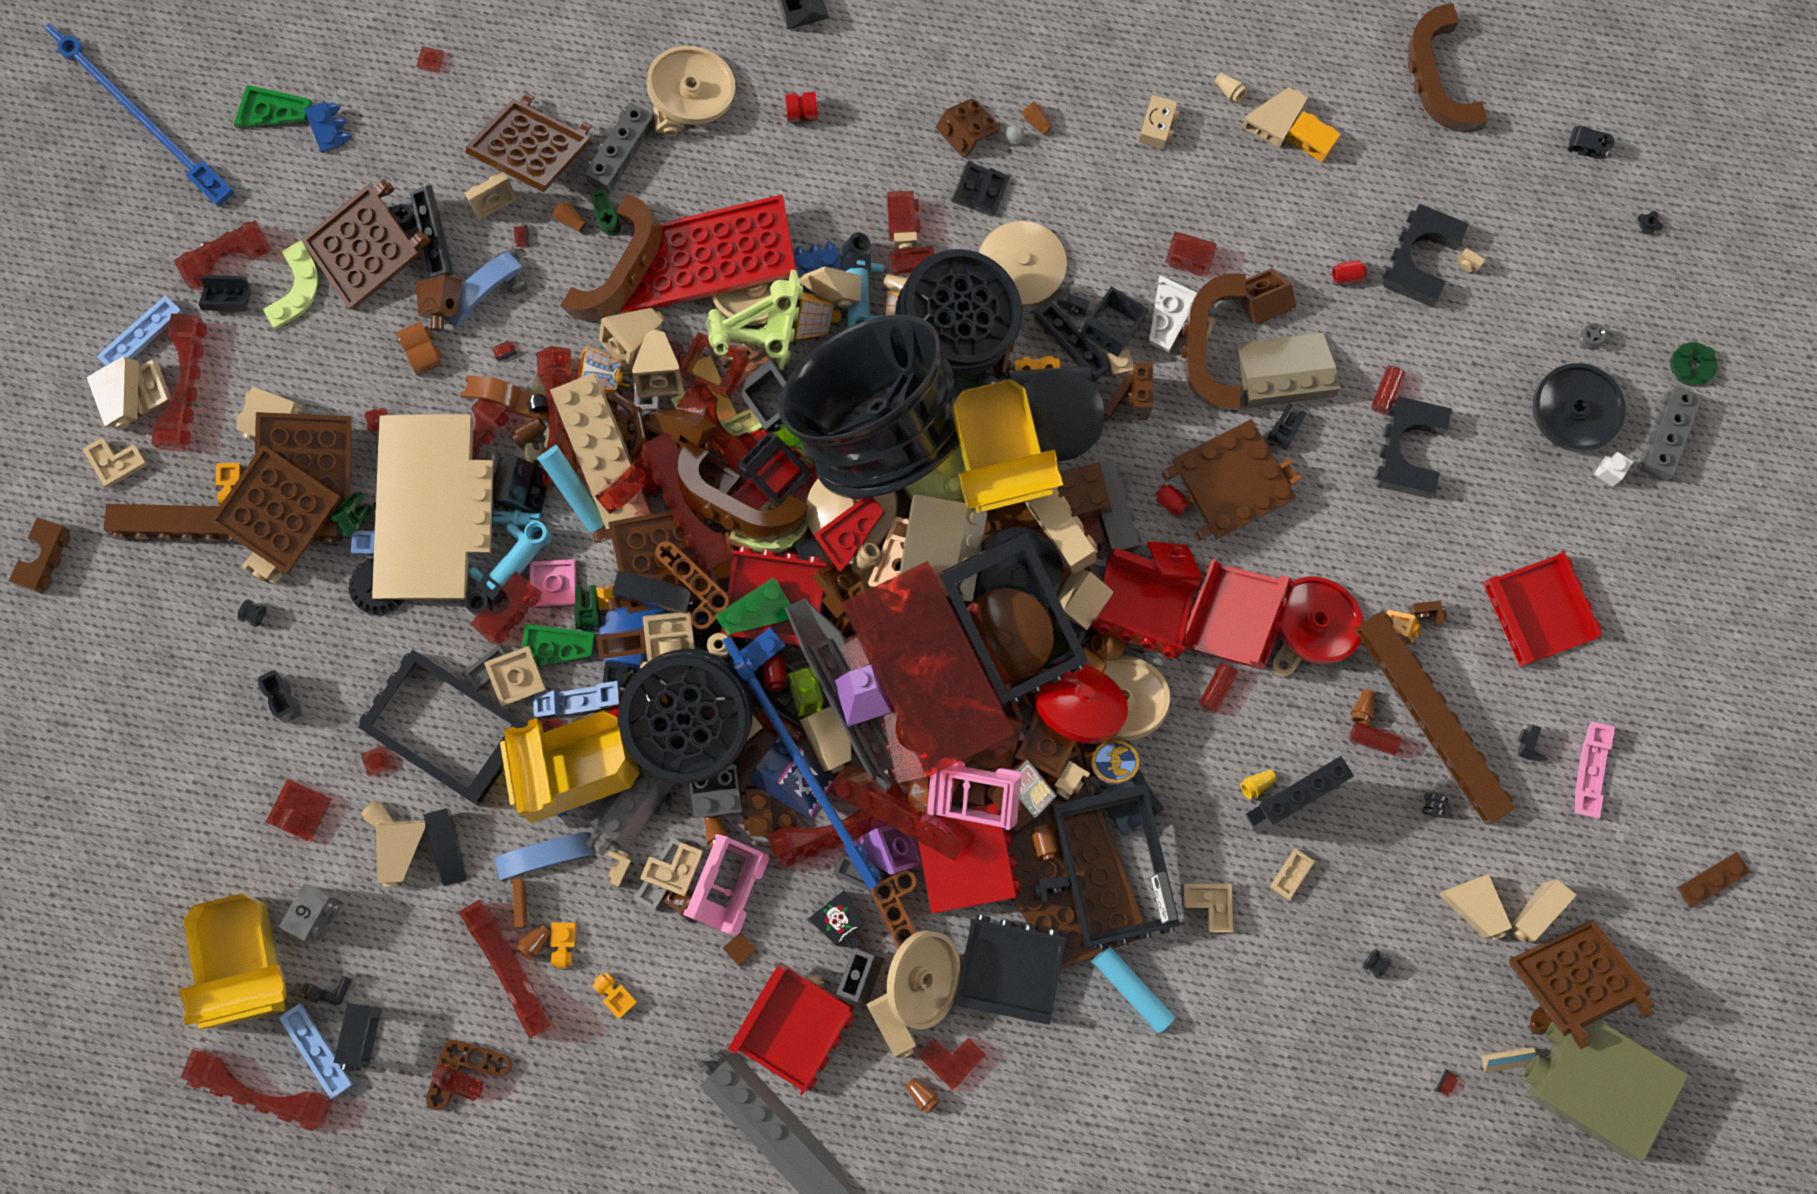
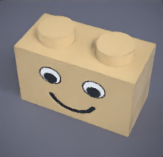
M1152 95L1139 137V143L1164 149L1165 142L1170 143L1174 131L1170 130L1171 123L1176 124L1179 111L1175 110L1176 101Z

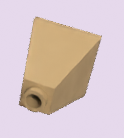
M652 308L604 317L601 319L599 341L613 357L621 360V366L626 372H629L635 364L645 334L652 330H661L664 317L659 311H654Z
M652 330L646 333L632 369L638 398L684 394L679 365L665 332Z

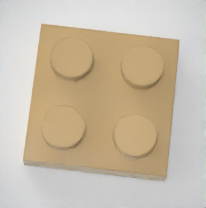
M504 172L491 176L489 180L480 185L473 186L464 193L478 220L517 200L510 181Z
M530 646L484 662L501 706L546 690Z

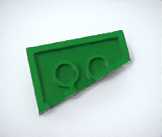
M246 85L234 126L236 128L306 123L308 118L304 109L311 107L312 101L309 98Z
M772 578L715 616L726 634L731 635L789 621L790 619L785 607L791 604L775 578Z
M525 624L522 648L530 646L538 667L593 656L596 633Z

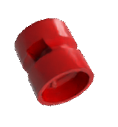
M816 91L803 92L802 96H799L798 93L785 94L788 123L800 122L801 118H804L806 121L818 120Z

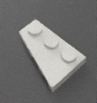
M1159 275L1149 344L1168 353L1170 352L1183 328V322L1187 321L1189 307L1197 292Z

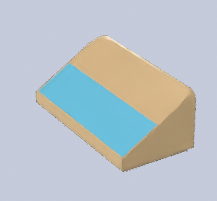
M1531 1047L1484 1054L1481 1056L1484 1071L1489 1073L1526 1067L1534 1058L1536 1051L1535 1048Z

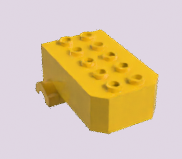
M1009 379L964 390L959 394L951 407V412L966 472L959 473L968 508L975 507L976 513L1051 495L1053 494L1051 488L1063 485L1057 468L1055 450L1040 452L1024 387Z
M605 711L543 733L542 723L535 718L528 721V725L523 728L510 727L505 729V741L500 742L510 805L517 810L519 815L524 816L531 823L629 789L640 774L638 763L632 758L622 740L619 719Z
M242 893L193 905L183 920L194 979L193 986L179 989L180 999L185 1007V1014L183 1016L185 1026L197 1023L198 1029L215 1030L287 1012L285 1006V981L280 965L277 962L267 905L253 896Z

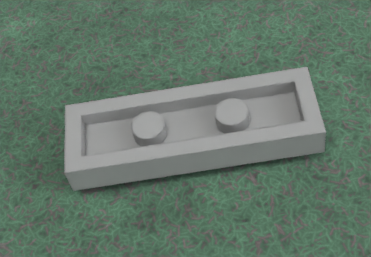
M671 837L658 860L672 865L681 842ZM644 881L634 899L656 911L668 890Z

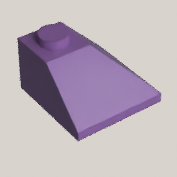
M867 665L849 671L835 680L847 727L893 713L879 666Z
M908 820L876 828L858 838L868 853L867 860L891 875L923 865L920 849Z

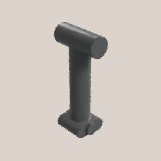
M511 248L509 250L494 255V258L506 252H509L513 257H516L518 255L516 253L515 248ZM517 273L511 279L513 283L511 290L515 295L527 290L526 282L521 281Z

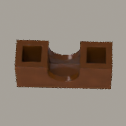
M37 517L28 539L40 545V556L33 562L18 560L9 582L43 595L44 591L52 583V572L54 568L56 569L60 565V554L63 547L69 544L71 536L70 530L66 527Z

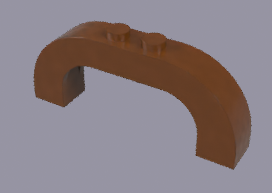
M1454 3L1444 4L1428 11L1419 20L1410 37L1408 69L1415 78L1414 90L1416 93H1419L1422 105L1428 115L1441 126L1460 132L1482 130L1488 122L1483 102L1479 101L1468 104L1455 102L1446 95L1442 87L1431 49V39L1440 34L1454 32L1459 23Z
M626 194L616 211L624 223L635 227L632 240L612 274L601 287L592 291L570 288L560 305L570 316L583 321H595L614 314L628 302L647 269L652 264L660 247L662 230L657 217L639 198Z
M1225 274L1207 282L1194 297L1188 310L1187 322H1183L1182 335L1186 336V345L1182 344L1181 358H1185V375L1189 387L1203 403L1223 411L1237 412L1240 409L1241 386L1219 384L1207 372L1208 312L1212 305L1222 300L1242 301L1245 297L1246 274Z
M689 441L681 450L675 472L677 492L689 507L704 517L712 519L723 525L726 529L732 530L744 537L760 541H773L785 538L798 530L805 521L809 505L791 495H788L778 508L760 511L708 485L700 477L701 471L706 466L708 451L699 446L697 447Z

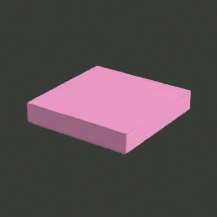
M576 559L532 561L529 563L531 608L575 606V586H577Z

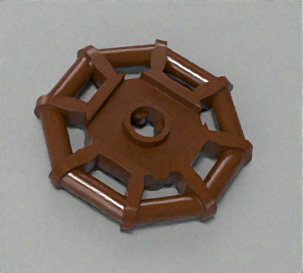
M612 389L610 392H606L605 395L626 447L629 446L631 440L635 442L629 452L634 464L649 439L645 433L641 415L642 409L618 394L617 390ZM617 406H621L622 408L627 410L628 413L624 415L622 412L617 410ZM632 419L634 421L636 434H633L632 430L630 431L629 425L631 424L630 420Z

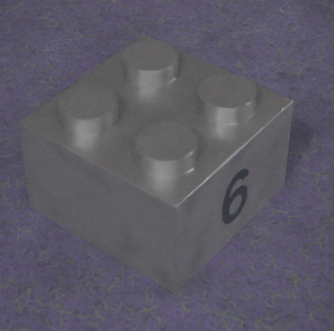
M303 884L279 928L303 941L317 943L318 940L321 941L328 931L326 925L330 918L334 919L339 913L340 906L338 904L341 900L317 887Z

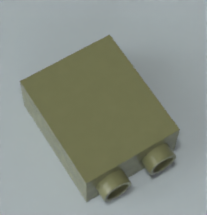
M1600 1020L1583 1027L1589 1035V1039H1587L1589 1046L1582 1049L1576 1045L1571 1033L1563 1036L1552 1021L1545 1037L1552 1041L1553 1044L1545 1058L1536 1055L1527 1065L1523 1074V1080L1529 1083L1530 1086L1524 1096L1625 1159L1644 1161L1689 1075Z

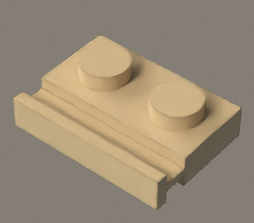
M150 360L139 367L138 410L140 415L146 416L149 412L156 411L172 402L158 362Z

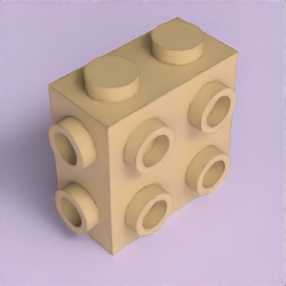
M252 386L251 390L245 395V406L237 417L236 430L244 432L243 437L255 441L256 412L302 414V404Z

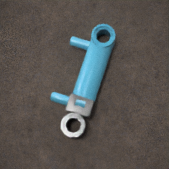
M861 232L852 234L842 245V254L844 255L842 271L861 275V302L852 304V307L847 308L848 325L845 329L873 318L882 317L870 315L868 272L883 273L885 266L884 264L871 263V254H865L870 248V240Z
M539 521L530 522L524 529V533L512 523L508 524L506 531L518 541L489 575H483L476 568H471L468 571V575L478 582L476 587L480 590L470 592L465 598V606L470 613L478 618L489 616L493 611L492 600L499 605L509 593L507 589L541 549L550 545L552 535L543 523ZM543 531L539 539H533L536 532ZM483 600V606L475 609L476 602Z

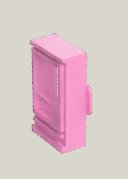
M942 758L938 764L931 768L927 814L988 824L1010 830L1017 824L1022 774L1019 771L999 768L996 772L965 767L963 761ZM954 778L965 780L963 784V808L951 806ZM969 781L1004 787L1001 816L967 809L968 791L971 787Z
M716 834L712 850L687 910L685 909L683 915L736 936L740 933L746 918V912L743 909L755 879L762 878L769 861V856L729 837ZM726 849L746 858L732 892L728 888L724 889L714 884ZM711 888L724 892L726 896H730L726 908L706 899Z

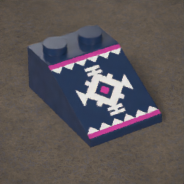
M779 736L756 767L751 783L812 820L821 805ZM797 746L824 793L828 796L835 783Z

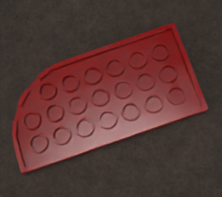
M783 195L679 218L661 224L662 238L658 252L635 292L620 309L622 314L648 308L657 309L790 278L791 270H796Z

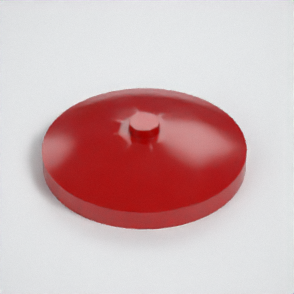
M1308 576L1294 580L1295 588L1278 631L1282 641L1293 653L1311 663L1330 665L1345 660L1361 643V639L1353 629L1364 622L1362 612L1356 600L1345 588L1327 578Z
M1084 665V668L1077 672L1071 673L1069 671L1063 674V678L1055 683L1050 684L1047 682L1041 685V689L1035 692L1036 708L1045 723L1058 734L1076 742L1095 744L1108 741L1121 731L1128 716L1127 700L1118 684L1105 673L1088 665Z

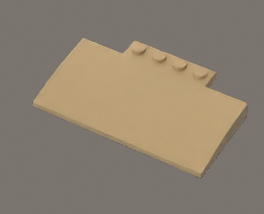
M471 414L380 416L372 599L465 600L468 592L469 553H491L494 462L492 460H472L474 418Z

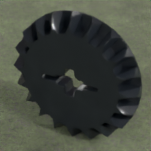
M367 558L363 563H359L355 570H352L348 587L350 598L365 613L372 615L390 613L397 609L405 600L372 599L374 558Z

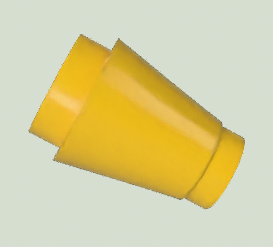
M1269 769L1244 778L1240 788L1246 798L1257 799L1277 779L1273 771Z

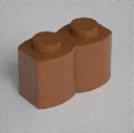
M420 321L396 332L416 376L442 365L439 359L443 358L438 345L433 347L430 341L434 337L429 326L424 327Z

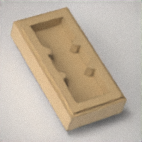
M1294 848L1269 888L1287 901H1290L1316 861L1297 848Z

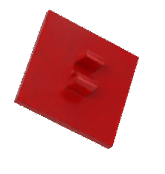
M1147 542V546L1162 577L1202 579V575L1187 544Z

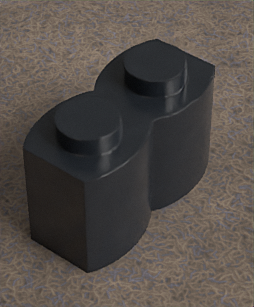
M272 670L258 677L259 688L268 697L269 709L276 718L287 723L301 716L300 705L296 698L291 695L290 683L283 675Z

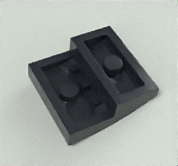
M968 160L951 202L994 217L1010 177L993 168L987 170Z

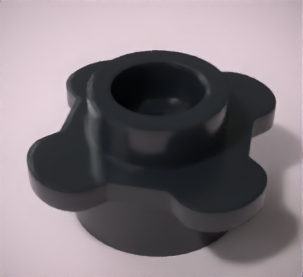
M1656 211L1638 216L1637 221L1642 233L1648 235L1655 230H1662L1663 224L1660 223L1658 219L1659 214Z

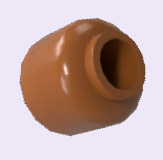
M1096 632L1091 639L1090 647L1092 653L1101 660L1115 661L1122 656L1125 642L1121 641L1118 637Z

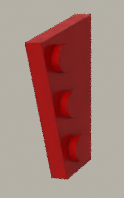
M874 497L862 498L813 535L837 569L843 573L859 547L865 542L885 512Z

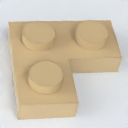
M103 437L83 448L92 467L106 488L113 486L148 465L135 444L116 455Z
M680 843L672 865L649 856L640 879L686 897L704 852Z
M1183 884V908H1207L1208 933L1233 932L1232 884Z

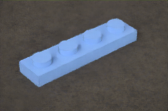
M165 295L97 357L106 366L123 356L133 359L178 319L183 312Z
M299 1003L279 1017L330 1099H334L354 1085L345 1070L340 1069L341 1064L333 1063L335 1054L303 1004Z

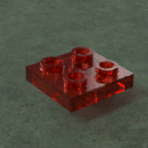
M287 779L266 823L311 842L332 799Z

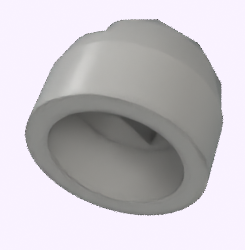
M1017 126L1008 127L1006 131L1008 142L1013 145L1019 144L1023 140L1024 129Z

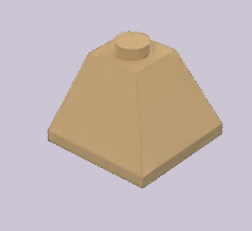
M822 267L798 277L801 279V284L826 301L838 304L840 308H850L852 304L861 302V275Z

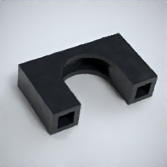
M1419 203L1415 211L1411 209L1407 216L1408 228H1403L1398 238L1401 244L1399 248L1395 247L1390 257L1393 264L1391 267L1387 266L1382 279L1386 280L1383 287L1433 308L1439 299L1446 281L1418 269L1411 258V246L1419 241L1430 240L1456 250L1461 244L1469 224Z
M1400 396L1397 397L1394 403H1390L1387 416H1391L1390 423L1385 425L1383 437H1387L1386 443L1381 446L1379 458H1382V464L1377 467L1375 479L1378 480L1377 487L1431 499L1436 494L1440 472L1416 467L1408 463L1400 453L1399 439L1401 434L1410 430H1420L1443 436L1449 427L1452 408Z

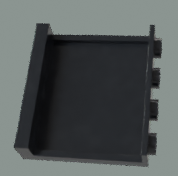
M1339 756L1259 804V806L1247 812L1245 816L1256 834H1259L1351 779L1354 775L1343 757Z
M978 914L976 919L971 918L961 977L954 1005L1050 1025L1066 937L1062 936V931L1048 929L1047 933L1039 932L1037 926L1024 924V928L1014 927L1015 922L1001 919L1000 923L990 922L991 917Z

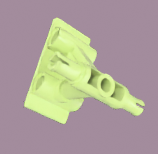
M791 270L789 281L777 280L771 285V296L728 319H725L718 309H713L708 313L709 316L706 322L709 333L708 338L716 354H726L729 342L757 345V348L766 349L771 357L776 358L779 370H784L785 363L788 364L790 360L788 345L794 339L793 321L798 319L799 308L796 307L797 299L801 300L803 286L800 285L801 279L798 278L796 270ZM769 313L767 324L763 328L758 330L743 327Z

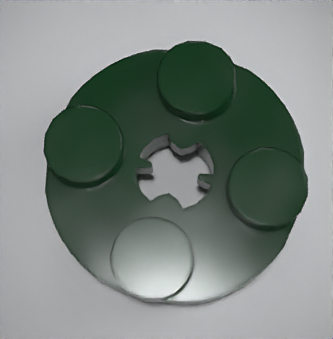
M1698 342L1684 343L1671 356V371L1682 384L1691 387L1701 386L1711 380L1716 373L1717 360L1715 351L1711 347ZM1693 359L1699 364L1695 370L1691 368L1692 365H1688V362H1691Z

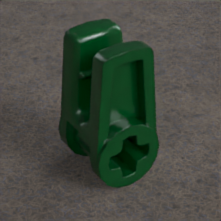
M602 189L592 193L591 198L598 224L604 234L615 236L621 230V223L606 190Z
M362 492L350 495L330 515L332 521H336L341 528L340 532L343 536H348L357 531L373 510L369 504L360 506L364 499Z
M597 585L589 586L588 598L590 605L588 608L584 607L585 595L583 588L575 586L574 618L576 630H582V627L594 626L596 629L601 626L600 611L597 608Z

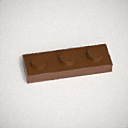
M1735 852L1676 888L1689 908H1692L1751 872L1739 853Z

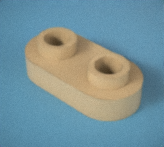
M1283 643L1272 660V670L1277 676L1287 677L1295 671L1302 658L1293 653ZM1285 662L1287 669H1281L1279 663Z

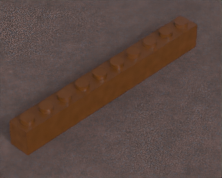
M106 504L103 531L111 535L113 539L125 540L126 536H135V539L149 540V537H158L159 540L172 541L173 537H181L183 541H196V538H204L205 541L218 542L219 538H228L229 542L239 543L209 522L219 506ZM329 516L313 541H320L321 544L333 545L335 541H342L341 528Z
M1383 611L1374 614L1353 629L1485 825L1495 823L1515 809L1512 804L1513 799L1511 795L1502 789L1496 773L1490 771L1485 764L1486 758L1473 746L1472 737L1460 727L1459 718L1454 712H1450L1446 706L1445 697L1440 692H1437L1432 685L1433 680L1430 675L1423 672L1419 666L1420 661L1418 657L1409 651L1406 646V639L1402 634L1397 633L1393 627L1394 623L1391 617L1386 613L1384 614Z

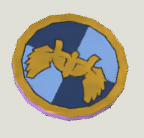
M1111 740L1104 742L1093 753L1092 767L1094 773L1106 783L1116 785L1126 783L1134 778L1139 769L1140 760L1137 751L1132 745L1124 741Z

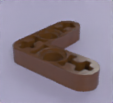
M459 1040L448 1041L442 1049L427 1093V1105L432 1110H442L448 1106L461 1066L495 1076H504L512 1068L511 1059L505 1054ZM457 1044V1049L466 1052V1047L470 1049L466 1054L465 1062H462L461 1060L464 1056L455 1055L454 1058H451L448 1048L454 1047ZM475 1051H480L484 1055V1060L480 1065H474L471 1062V1055ZM489 1054L493 1055L490 1059L493 1061H500L503 1058V1063L507 1065L506 1069H501L500 1072H497V1067L491 1064L488 1065L489 1069H485L489 1061ZM444 1068L451 1069L453 1077L449 1082H443L440 1079V1072ZM436 1083L441 1086H449L448 1091L443 1089L441 1097L444 1098V1102L439 1103L438 1106H435V1101L432 1100V1096L438 1095L440 1088H435Z

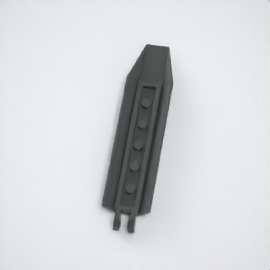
M805 598L785 607L800 647L869 777L876 776V781L880 788L887 792L891 788L890 781L885 773V770L888 769V776L894 785L901 784L903 780L896 764L904 761L908 756L886 715L847 727L835 680L847 672L860 667L842 633Z
M693 689L686 697L692 700L698 694ZM705 706V707H703V708H702L703 714H705V713H706L709 709H711L712 707H710V706ZM688 714L681 721L684 722L685 720H688L690 722V715ZM702 729L696 731L698 739H708V736ZM675 735L672 738L673 743L677 746H682L685 743L684 738L680 735ZM638 764L640 774L631 788L607 796L589 820L597 829L592 833L586 845L592 847L596 844L602 833H604L609 838L599 848L598 853L601 856L605 855L614 842L627 849L675 785V782L660 779L644 770Z
M710 1047L707 1050L708 1055L720 1065L714 1071L708 1067L704 1060L699 1058L696 1061L698 1066L708 1075L700 1087L799 1194H855L831 1153L737 1053H732L724 1061Z

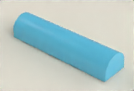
M553 446L537 457L589 532H593L604 526L594 498L558 446Z
M1107 945L1091 961L1157 1033L1162 1032L1172 1023L1175 1016L1110 945Z

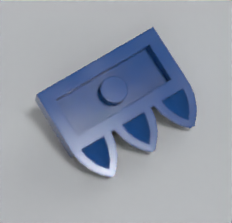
M323 102L304 109L321 152L342 146L352 137V134L348 132H337L346 124V119L340 117L332 118L340 110L341 105Z
M829 240L822 251L814 243L809 253H806L800 246L795 250L794 258L799 276L822 267L842 270L838 248Z

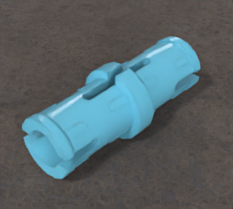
M496 509L493 512V515H495L493 516V524L508 525L512 523L519 528V526H527L530 522L541 521V513H524L521 510L512 512Z

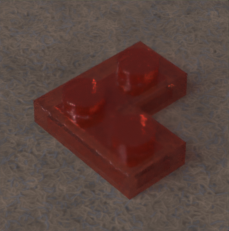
M933 246L889 251L893 275L911 273L924 259L935 254Z
M968 1037L952 1055L939 1042L933 1039L917 1057L953 1091L986 1054Z

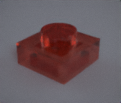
M384 746L361 754L369 777L392 769Z

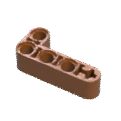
M667 541L661 542L656 547V557L703 601L691 615L692 624L699 629L709 628L717 620L715 615L730 605L729 595L677 545ZM664 547H672L670 552L674 557L678 558L679 554L682 556L675 561L673 567L670 563L674 562V560L668 556L663 557L664 551L662 549ZM682 562H688L691 567L687 575H682L679 572L678 568ZM700 578H704L708 582L707 589L702 592L696 588V582ZM717 594H721L725 598V604L721 608H717L713 604V598ZM702 611L706 612L709 616V621L705 625L697 622V615Z
M909 871L899 872L880 881L871 891L875 905L897 950L903 944L898 940L900 930H907L910 936L915 934L898 898L913 890L916 885V878ZM902 875H906L910 879V885L907 889L901 888L898 884V879ZM885 886L888 888L889 895L886 899H880L877 896L878 887ZM891 907L899 911V918L896 921L889 920L887 912Z

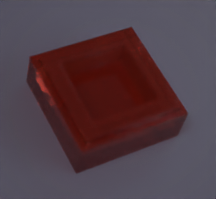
M422 46L417 68L439 73L445 54L444 51Z

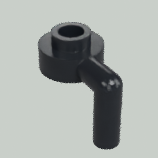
M543 394L534 395L527 402L530 414H540L549 409L557 408L554 399L549 400V397L543 396ZM557 409V412H558V415H559L561 424H562V426H564L563 421H562V419H561V416H560V414H559V411H558V409Z
M343 976L335 994L306 982L301 992L305 994L304 999L317 1003L318 1000H323L334 1005H340L352 979Z

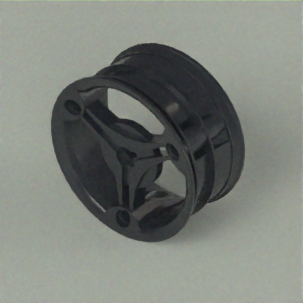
M888 315L853 325L829 338L814 349L788 378L779 400V415L786 429L801 439L805 451L814 460L818 479L828 491L846 498H871L895 492L922 479L939 467L957 449L960 444L951 407L959 394L964 390H968L963 382L954 377L949 362L942 356L940 338L930 323L911 315ZM890 388L882 398L871 401L858 418L835 430L838 424L858 405L873 395Z

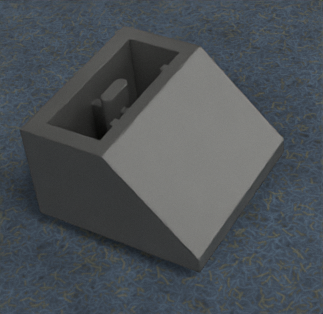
M731 764L724 771L710 779L689 783L694 818L742 812V798L736 764Z

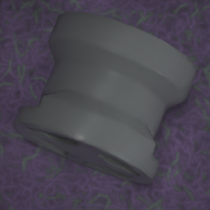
M1591 323L1580 333L1579 341L1587 349L1597 348L1605 340L1606 330L1601 324Z

